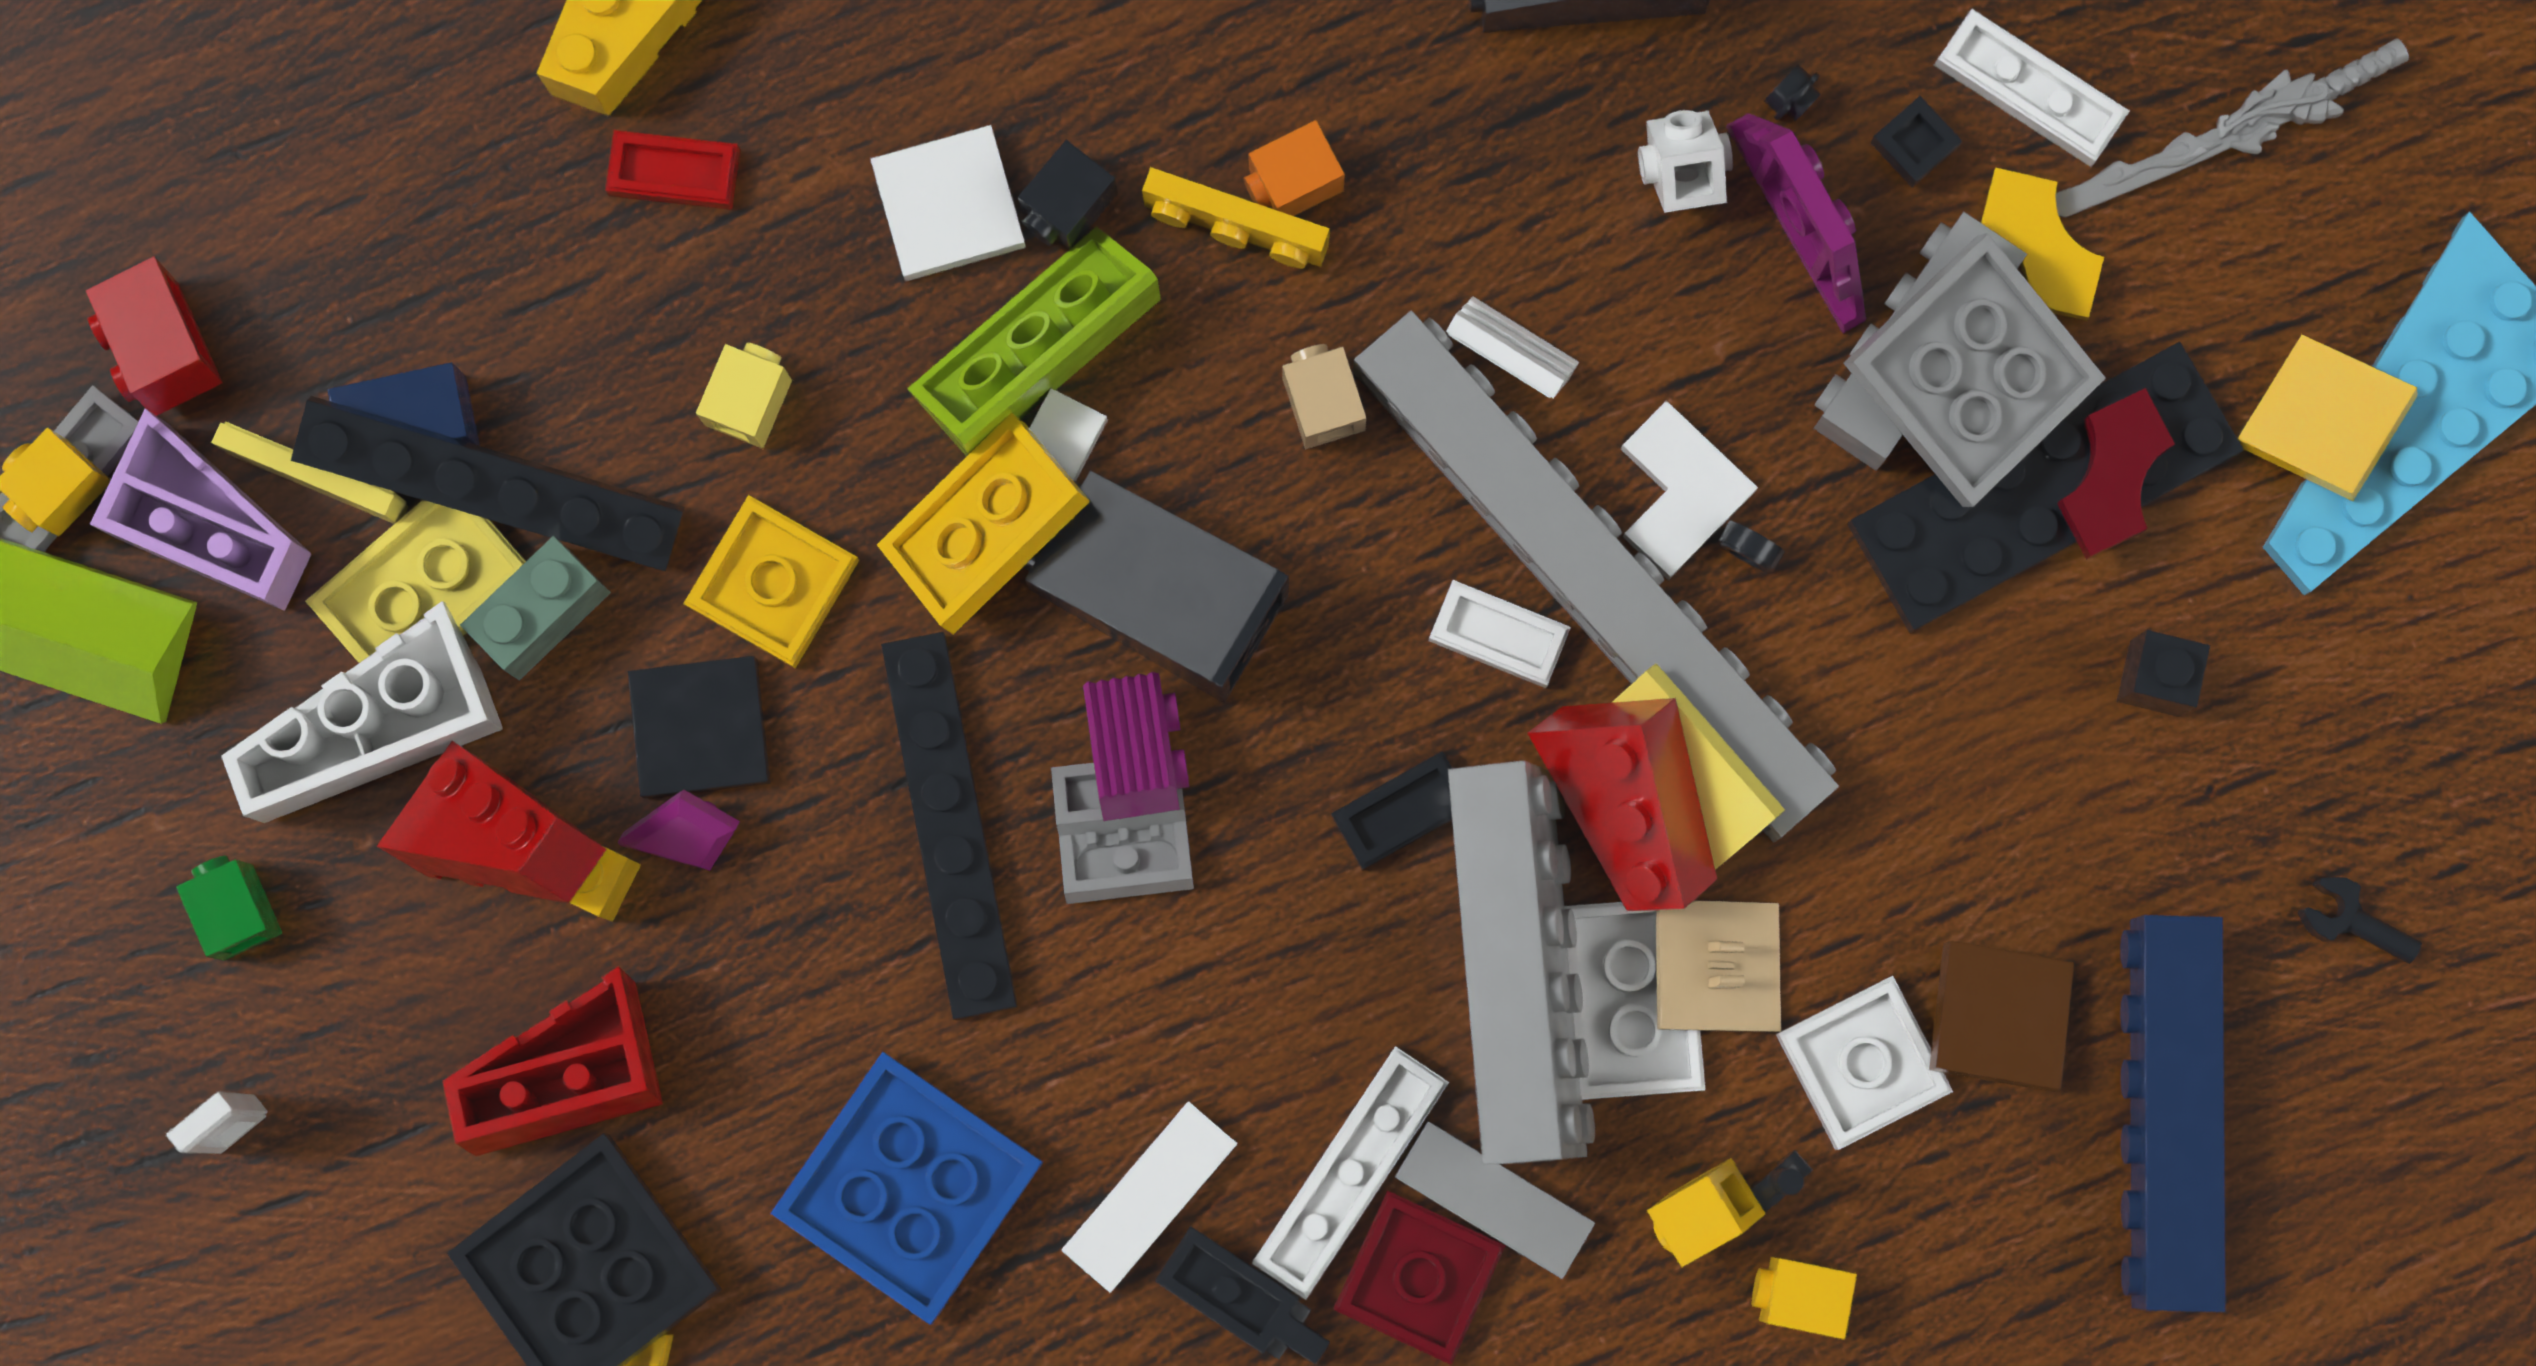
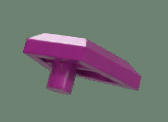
M683 789L625 830L618 844L628 849L710 871L740 821L717 809L711 802L703 801Z

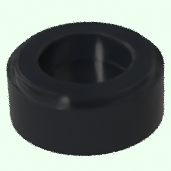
M1733 521L1728 522L1718 540L1719 546L1725 551L1766 573L1774 572L1785 553L1774 542Z

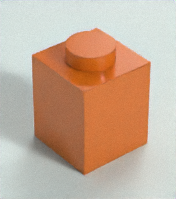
M1316 120L1248 153L1249 171L1251 174L1243 177V180L1254 203L1295 216L1344 191L1345 174Z

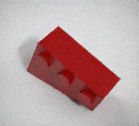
M1676 698L1562 706L1527 732L1627 911L1685 909L1717 880Z
M453 740L439 760L432 765L424 781L377 845L378 848L430 878L442 879V877H449L478 887H483L484 884L502 887L511 893L570 903L607 850L504 773Z

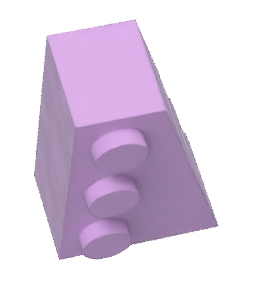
M146 408L90 525L116 539L283 611L286 610L311 556V553L174 428Z

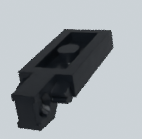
M1190 1226L1155 1280L1159 1285L1263 1354L1268 1352L1280 1360L1287 1347L1316 1365L1329 1347V1340L1303 1324L1311 1309L1299 1302V1297L1192 1226Z

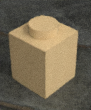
M1319 344L1292 354V363L1282 366V378L1305 449L1365 431L1366 415L1344 348L1340 347L1328 351L1326 344Z

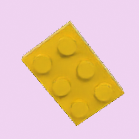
M1011 413L911 510L877 546L938 624L954 635L1069 523L1090 500L1020 418Z

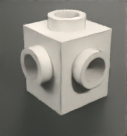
M1682 110L1673 112L1665 118L1648 120V145L1638 147L1640 173L1644 184H1654L1664 213L1727 203L1725 171L1732 170V150L1728 134H1718L1709 111L1697 113Z

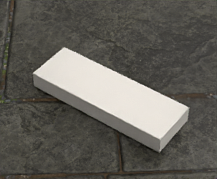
M1971 9L1935 63L1936 67L2090 167L2096 162L2129 113V110L1973 9Z
M1188 1101L1062 1248V1251L1111 1293L1230 1154L1237 1143Z

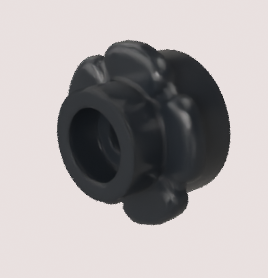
M1798 64L1767 96L1764 102L1777 113L1774 116L1776 120H1780L1787 114L1795 122L1821 95L1812 86L1819 79L1817 72L1811 76Z

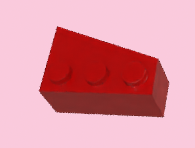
M618 966L601 977L603 979L601 983L570 1003L566 1000L550 1010V1016L518 1037L510 1036L444 1079L443 1086L455 1143L472 1155L480 1156L662 1105L663 1100L636 982Z

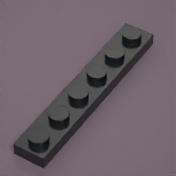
M310 396L306 401L290 460L550 538L554 536L560 541L662 571L667 569L685 508L314 396Z
M943 631L881 644L953 1020L1018 1008L946 634Z

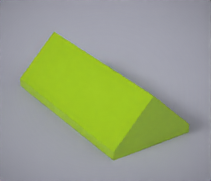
M1095 227L907 389L967 457L1009 414L1013 413L1022 420L1045 400L1051 388L1054 390L1058 389L1161 300L1158 279L1151 269L1102 230Z
M0 538V671L160 724L165 723L197 602Z

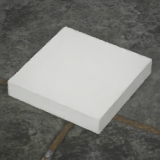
M991 125L871 159L905 281L1026 248Z
M1893 976L1776 1034L1835 1150H1839L1953 1092L1944 1073L1929 1070L1931 1048Z

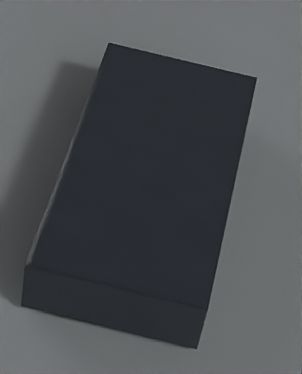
M1443 751L1331 813V817L1362 871L1452 821L1448 769H1452Z

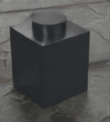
M1065 140L1018 196L1022 213L1026 215L1022 223L1035 237L1048 246H1051L1057 240L1070 250L1114 200L1118 192L1115 177L1068 140Z
M2150 630L2141 633L2130 640L2117 702L2177 717L2197 708L2210 645Z

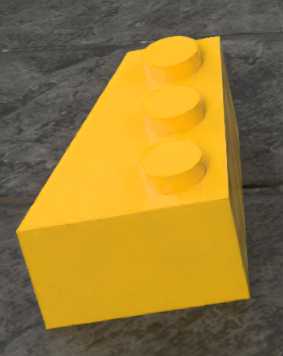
M566 0L537 75L552 96L609 116L659 58L657 53L681 25L685 27L697 13L695 8L702 0Z

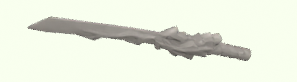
M2395 39L2380 47L2377 51L2374 50L2361 57L2362 59H2357L2345 65V68H2340L2330 73L2328 77L2325 78L2324 76L2317 81H2314L2315 74L2313 73L2291 81L2289 71L2284 70L2259 93L2256 90L2252 91L2242 107L2231 116H2220L2215 129L2198 137L2184 132L2159 154L2133 165L2122 161L2114 162L2081 185L2056 193L2058 215L2066 218L2206 160L2229 148L2245 153L2259 154L2262 151V142L2276 138L2275 131L2280 125L2290 120L2300 125L2304 122L2319 124L2323 123L2327 118L2339 117L2343 114L2344 110L2332 100L2336 99L2340 94L2343 95L2353 90L2355 86L2359 87L2370 81L2372 77L2376 78L2387 72L2388 69H2393L2408 61V51L2400 39Z

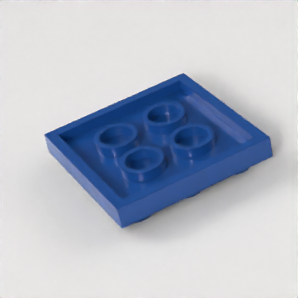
M882 1051L770 1214L926 1323L932 1325L1035 1176L1043 1161Z

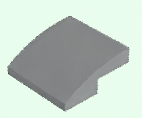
M1094 763L1051 768L1064 895L1067 904L1194 889L1182 788L1177 789L1180 810L1103 822Z

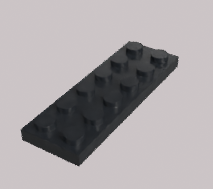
M2180 341L2098 385L1974 507H1963L1938 476L1934 474L1848 522L1847 525L1909 633L1916 631L2077 543L2057 503L2078 487L2087 471L2091 446L2084 419L2090 414L2144 388L2147 389L2175 445L2158 457L2147 471L2142 485L2141 507L2244 451Z

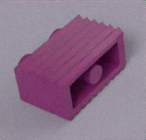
M1151 672L1148 675L1139 673L1135 677L1125 676L1122 679L1114 677L1109 681L1101 679L1097 683L1090 681L1085 683L1083 689L1103 822L1180 810L1177 789L1189 787L1184 749L1171 751L1168 732L1181 730L1175 692L1162 694L1160 676L1156 672Z

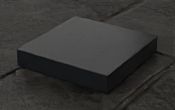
M755 656L628 671L640 797L648 799L673 796L683 789L689 793L770 784L758 660Z

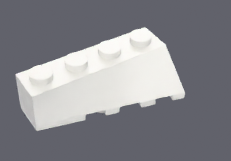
M441 601L424 613L425 617L400 635L398 633L394 634L375 648L376 652L346 673L340 672L321 685L323 689L296 708L290 707L221 756L243 816L262 823L269 822L444 753L452 740L462 746L503 729L482 671L444 601Z

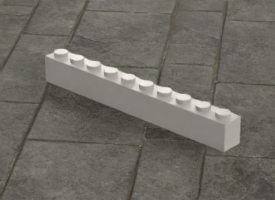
M1412 310L1409 311L1354 359L1353 373L1631 684L1654 664H1658L1785 809L1783 813L1762 830L1773 843L1779 840L1839 787L1831 777L1836 772L1832 762L1813 743H1809L1804 747L1788 730V727L1793 724L1788 713L1769 695H1766L1761 700L1744 681L1750 674L1732 651L1724 647L1718 652L1702 634L1707 629V626L1695 609L1684 600L1675 604L1659 585L1664 582V578L1657 567L1641 552L1633 557L1619 542L1617 537L1622 532L1614 519L1599 505L1590 509L1575 493L1579 483L1570 470L1557 458L1548 463L1532 445L1537 440V437L1526 421L1514 411L1506 416L1490 398L1495 394V390L1488 379L1472 364L1464 369L1448 350L1453 347V343L1444 330L1433 319L1428 318L1422 322Z

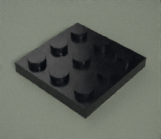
M606 1133L600 1135L447 1252L450 1259L527 1366H624L722 1290L613 1138Z

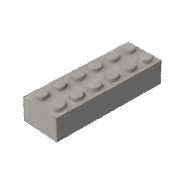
M1527 761L1448 769L1483 1165L1587 1157L1586 1143L1594 1142L1595 1123L1591 1105L1582 1104L1579 1078L1588 1077L1589 1058L1585 1040L1583 1038L1576 1039L1573 1015V1013L1582 1012L1583 994L1579 975L1577 973L1570 974L1567 951V948L1576 947L1577 929L1572 909H1564L1562 884L1570 882L1571 865L1567 846L1565 844L1558 845L1556 819L1564 818L1565 800L1555 782L1552 781L1549 771Z

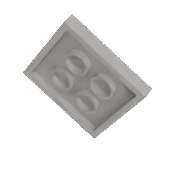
M1988 233L1977 235L1844 362V365L1963 507H1974L2106 379Z

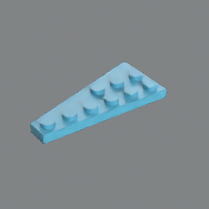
M2468 212L2460 220L2451 235L2452 238L2439 260L2432 266L2422 283V288L2405 316L2398 322L2372 366L2417 387L2418 396L2354 501H2351L2305 479L2300 484L2263 545V549L2303 595L2308 594L2536 405V286L2471 212Z

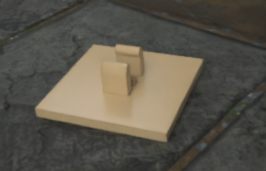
M1693 901L1685 909L1656 910L1657 1030L1781 1032L1779 903Z

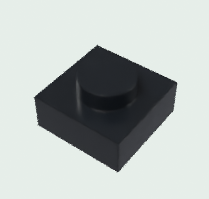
M1919 96L1876 133L1870 143L1913 188L1957 150L1962 140L1928 103Z

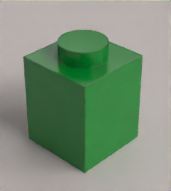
M228 856L216 857L194 867L191 870L194 878L176 886L206 957L225 961L283 934L253 864L237 859L230 861Z

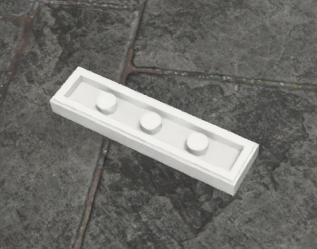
M1395 1046L1252 1264L1306 1300L1449 1082Z

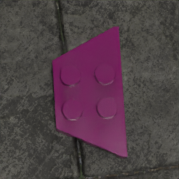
M1750 113L1727 124V130L1842 333L1864 323L1866 315L1856 244L1852 237V234L1856 232L1855 224L1845 204L1840 199L1832 201L1823 186L1821 179L1824 178V170L1815 151L1808 144L1801 146L1792 130Z

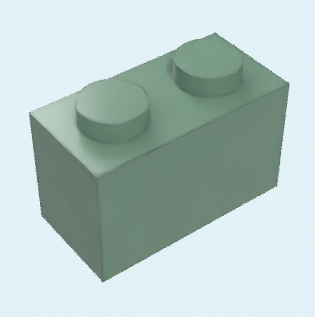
M552 536L465 619L460 626L505 672L520 681L611 592L564 544Z

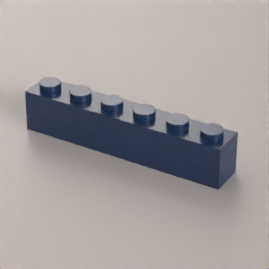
M2143 915L2130 919V930H2123L2120 942L2122 967L2130 969V995L2124 994L2122 997L2120 1019L2123 1033H2130L2131 1059H2124L2121 1067L2122 1095L2124 1098L2131 1099V1125H2124L2121 1133L2122 1160L2124 1164H2131V1190H2124L2121 1200L2122 1224L2124 1229L2131 1230V1256H2124L2122 1261V1289L2124 1295L2131 1296V1308L2225 1312L2223 917Z

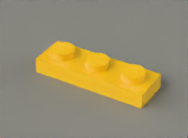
M1152 167L1142 189L1144 206L1153 209L1151 215L1155 219L1179 228H1186L1188 222L1211 229L1210 235L1212 238L1232 247L1245 248L1247 242L1267 248L1271 250L1269 254L1271 258L1290 267L1303 269L1306 263L1321 267L1329 246L1330 228Z

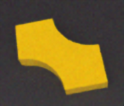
M1995 167L1981 223L2027 253L2020 264L2024 277L2054 314L2087 321L2104 257L2081 247L2065 230L2056 207V181Z

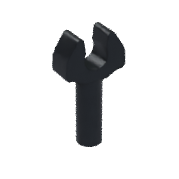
M2343 877L2321 878L2313 882V886L2325 895L2332 896L2336 900L2338 911L2333 918H2329L2322 912L2309 907L2300 909L2298 916L2312 936L2322 942L2334 940L2338 934L2350 932L2408 964L2414 961L2420 951L2422 942L2363 911L2359 902L2360 884Z
M1793 1150L1777 1162V1166L1768 1175L1753 1183L1750 1189L1764 1212H1767L1785 1195H1794L1800 1192L1804 1185V1178L1812 1171V1168L1796 1150Z

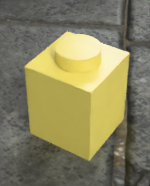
M746 343L743 351L725 344L698 406L696 415L706 427L763 449L792 382L785 368L779 365L781 357L766 348L752 343Z

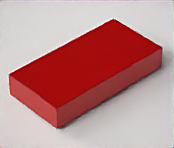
M614 130L605 191L609 196L732 210L740 148L738 144Z

